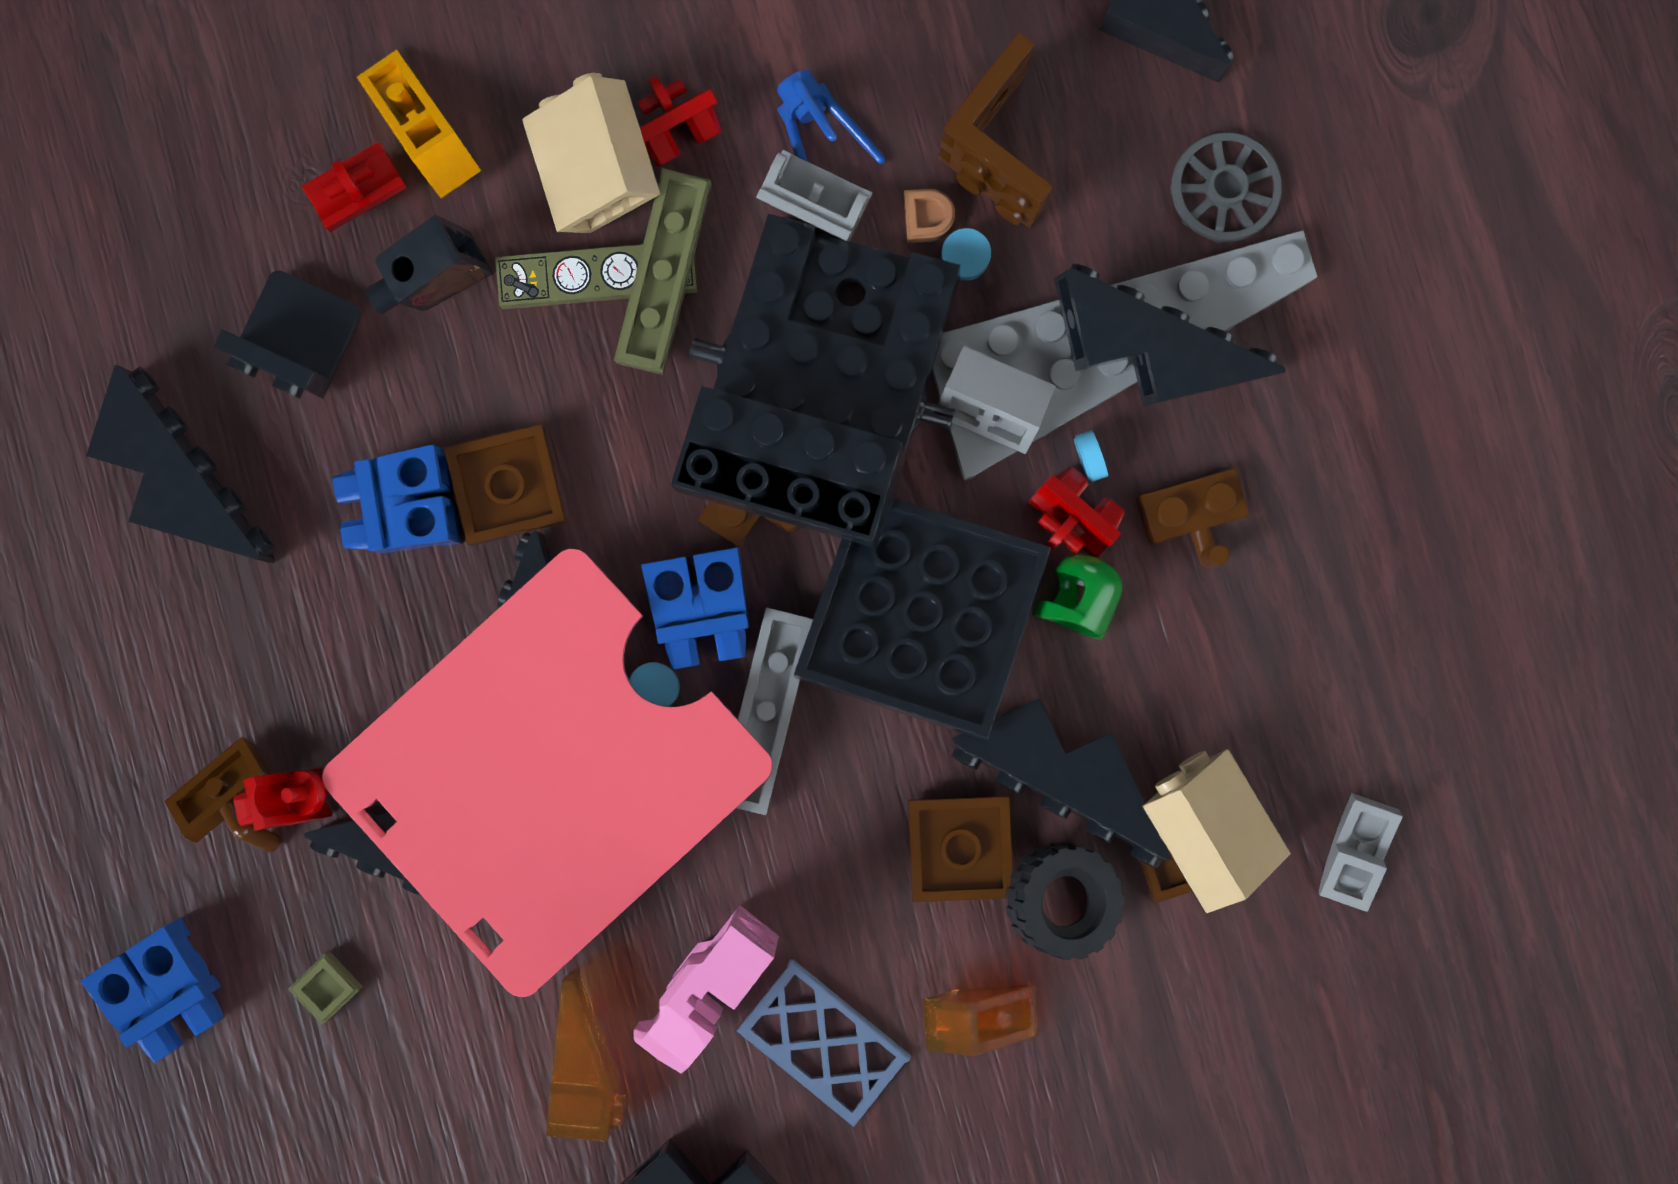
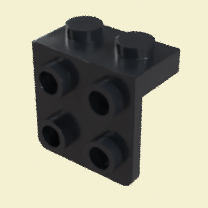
M274 271L270 274L241 336L239 337L222 329L214 348L230 356L226 363L227 366L255 378L258 371L261 370L275 377L271 386L300 399L303 392L306 391L324 399L362 319V311L355 304L283 271Z

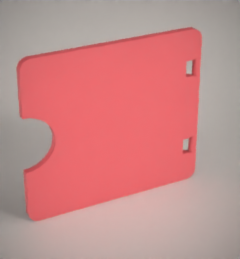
M567 549L560 552L326 765L323 772V784L332 797L510 994L517 997L530 996L541 988L763 784L772 771V760L769 753L712 691L694 703L679 707H666L654 704L636 692L626 674L624 653L629 635L643 615L586 553L577 549ZM377 800L397 821L387 833L365 811L366 808L371 807ZM483 918L504 940L493 952L471 929Z

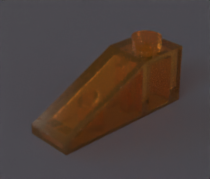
M569 972L561 984L546 1136L608 1142L614 1126H622L626 1095L617 1094L619 1077L580 973Z

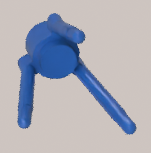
M810 70L798 71L787 77L778 86L777 92L783 104L777 111L786 125L795 156L807 161L796 124L797 118L802 124L815 120L829 141L833 142L837 139L836 132L824 114L827 107L878 164L885 163L886 158L835 101L824 83H817Z

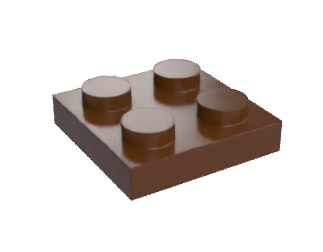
M542 424L444 448L467 545L475 546L525 532L568 523L545 427Z
M1009 796L908 799L912 902L1008 899L1006 897V890L1010 886L1012 880L1010 876L1013 872Z

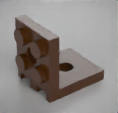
M1018 32L943 127V131L946 134L941 139L940 147L943 149L937 158L958 173L956 178L964 188L975 195H980L982 192L997 203L995 208L1003 218L1014 225H1019L1021 222L1030 229L1042 214L1054 186L983 133L984 129L1025 78L1035 44Z

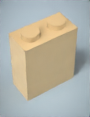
M588 73L576 78L573 81L574 86L561 95H554L543 99L539 103V109L522 119L557 232L592 233L660 195L625 80L602 77L600 73Z
M1228 749L1210 757L1206 751H1201L1179 764L1182 771H1177L1159 781L1155 785L1158 793L1143 805L1144 810L1206 914L1246 900L1291 854Z

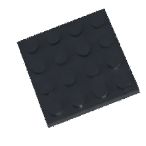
M894 499L891 511L888 513L882 534L875 548L845 539L841 540L794 672L795 678L988 742L1051 553V547Z

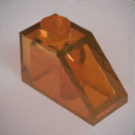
M1034 985L954 990L923 999L926 1048L929 1051L976 1056L1038 1036Z

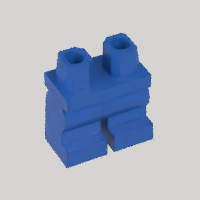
M429 445L377 457L372 460L354 461V470H349L332 477L334 495L338 503L348 504L359 501L361 503L363 519L341 522L340 532L344 548L388 554L430 546L462 544L455 501L442 496L454 493L444 449L435 445ZM433 496V498L420 500V497Z
M739 548L693 555L698 584L694 585L689 557L641 565L656 627L658 644L665 643L666 653L673 669L700 665L696 637L712 634L715 635L719 661L746 656L745 629L750 627Z
M181 917L163 926L80 980L108 1021L121 1033L118 1037L124 1046L128 1048L135 1042H138L141 1049L154 1063L184 1044L169 1021L175 1016L182 1015L195 1037L224 1018L221 1008L212 994L221 985L214 974L210 975L205 961L189 942L187 937L191 933Z

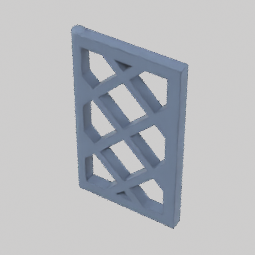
M794 959L787 963V968L737 1029L739 1034L853 1127L904 1063H907L911 1058L908 1052ZM796 975L815 991V1001L786 1004L784 987ZM778 996V1005L770 1006ZM837 1008L855 1023L856 1034L827 1037L824 1009ZM817 1010L819 1038L790 1041L787 1013ZM780 1015L782 1042L769 1043L752 1029L761 1016ZM877 1041L895 1057L885 1069L868 1071L865 1043ZM858 1044L860 1072L831 1075L828 1047ZM820 1047L823 1076L811 1077L792 1061L791 1050ZM877 1079L869 1089V1080ZM861 1081L863 1097L854 1109L851 1110L833 1095L832 1084Z

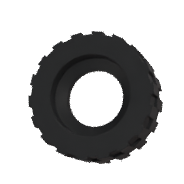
M1050 843L1051 846L1035 848V852L1031 855H1025L1019 861L1021 864L1017 870H1013L1010 876L1012 879L1010 886L1006 890V897L1008 898L1006 911L1007 916L1011 917L1013 930L1016 934L1022 936V941L1028 946L1062 960H1071V958L1081 960L1088 958L1090 953H1098L1104 948L1103 945L1108 940H1112L1116 934L1115 929L1118 923L1121 924L1123 914H1121L1122 905H1125V900L1121 892L1120 886H1122L1120 877L1115 875L1112 864L1107 860H1103L1101 858L1102 855L1095 851L1063 843ZM1061 876H1072L1078 879L1084 886L1087 895V904L1083 915L1075 923L1067 926H1058L1052 923L1046 916L1043 908V896L1046 888L1053 880Z

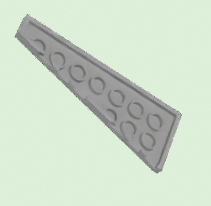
M1302 230L1110 286L1116 288L1117 285H1125L1134 288L1145 295L1144 302L1159 309L1162 306L1179 309L1190 316L1189 323L1204 330L1206 327H1214L1228 331L1252 315L1311 283L1317 278V274L1304 231ZM1059 300L943 333L932 370L939 398H941L963 346L1055 385L1056 388L1043 421L1032 443L1138 383L1132 358L1075 371ZM952 423L949 430L963 480L974 478L979 473L1018 452Z

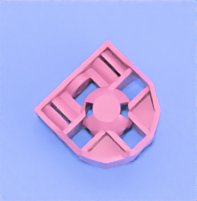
M739 905L714 939L697 943L676 970L672 980L666 987V992L659 999L660 1010L653 1020L639 1021L634 1029L635 1042L659 1061L682 1074L714 1037L717 1029L715 1024L723 1011V1007L706 993L709 991L735 1010L774 959L779 936Z

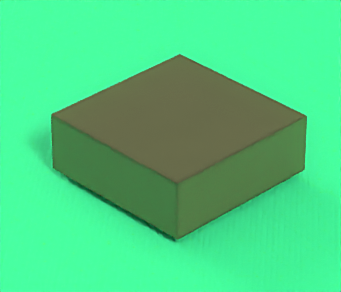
M328 951L301 975L288 990L321 1025H324L363 986Z

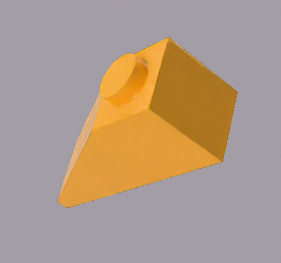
M397 49L357 76V79L440 199L481 171Z

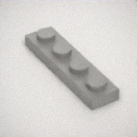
M770 608L765 610L738 720L769 753L772 760V771L768 779L736 807L738 809L762 815L767 814L800 682L799 679L795 678L794 672L813 619Z

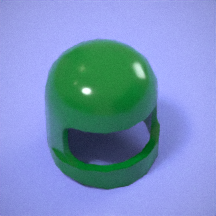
M1083 554L1069 555L1063 558L1053 570L1054 575L1059 579V587L1052 602L1038 600L1031 616L1047 619L1082 635L1102 640L1107 633L1123 593L1121 577L1115 568L1101 559ZM1078 584L1085 586L1081 601L1076 606Z

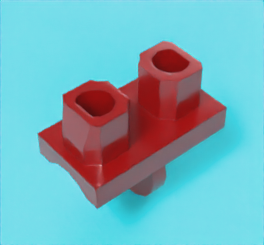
M656 75L647 79L652 94L641 99L637 104L643 115L659 107L663 114L639 127L647 153L657 166H661L681 155L669 131L674 126L685 121L697 144H701L721 133L717 115L712 107L718 102L711 89L705 90L674 107L672 100L687 92L681 79L665 87Z
M379 141L344 162L342 159L336 160L331 163L333 168L301 186L317 211L324 227L329 232L407 188L385 148Z
M1074 467L1067 468L1056 477L1052 474L1030 498L1028 503L1043 515L1037 523L1052 534L1044 544L1051 547V552L1062 543L1074 554H1077L1082 548L1090 556L1098 558L1121 535L1117 528L1125 511L1112 499L1103 498L1094 509L1084 502L1079 496L1089 484L1086 477Z
M321 768L254 776L245 779L243 782L246 792L234 796L233 799L238 823L241 826L253 824L255 831L332 817L331 807L325 802V797L328 796L329 792L323 784Z

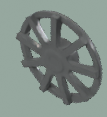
M1223 132L1205 136L1186 149L1175 166L1170 194H1172L1174 206L1182 219L1181 222L1186 227L1216 243L1235 242L1254 236L1270 222L1281 200L1282 180L1274 158L1265 147L1245 135ZM1222 141H1234L1245 144L1234 165H1226ZM1211 143L1216 163L1215 170H1210L1194 156V153ZM1254 149L1262 156L1268 167L1246 175L1242 167ZM1186 164L1203 176L1206 182L1203 184H1182L1181 178ZM1272 176V198L1248 190L1249 184ZM1182 194H1206V200L1192 212H1189L1183 201ZM1246 200L1266 207L1268 210L1254 224L1243 208L1242 201ZM1213 205L1218 208L1215 230L1202 225L1196 220ZM1229 208L1235 212L1244 227L1243 230L1224 232L1226 214Z

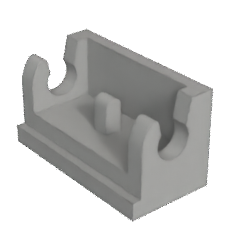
M782 150L774 158L756 198L848 242L851 241L873 193Z
M963 346L938 405L955 409L952 423L1026 454L1041 426L1056 386Z

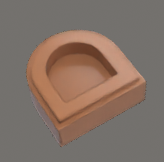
M936 189L904 190L907 243L933 242L945 237L950 232L955 218V208L951 199L945 193Z

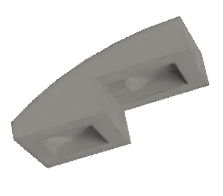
M1351 793L1325 864L1318 891L1320 896L1368 912L1387 870L1383 860L1403 817L1399 809Z

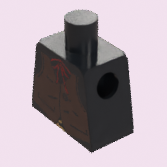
M434 215L376 257L375 263L383 278L366 288L365 292L372 306L380 314L388 312L399 304L425 311L493 274V271L469 230L438 215Z

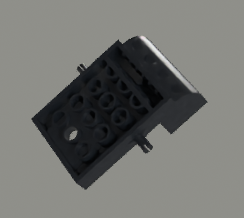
M768 213L731 334L724 341L723 345L700 340L696 337L692 341L693 347L690 348L689 358L717 365V379L714 389L701 386L672 478L671 486L674 490L875 548L882 534L888 513L891 511L915 430L921 422L947 428V430H950L955 409L927 402L926 391L960 280L961 265L912 252L909 258L850 241L847 242L817 233L816 226ZM857 284L861 286L865 291V297L862 302L855 306H846L840 303L837 299V294L844 285Z

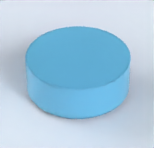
M970 228L959 229L951 233L946 238L941 251V260L961 265L960 281H970L980 277L987 269L991 258V247L987 238L979 231Z
M1093 430L1075 435V447L1088 481L1094 482L1108 477L1105 461Z
M645 663L639 666L629 679L632 687L638 694L657 705L670 707L679 695L680 684L676 673L669 666L662 663Z

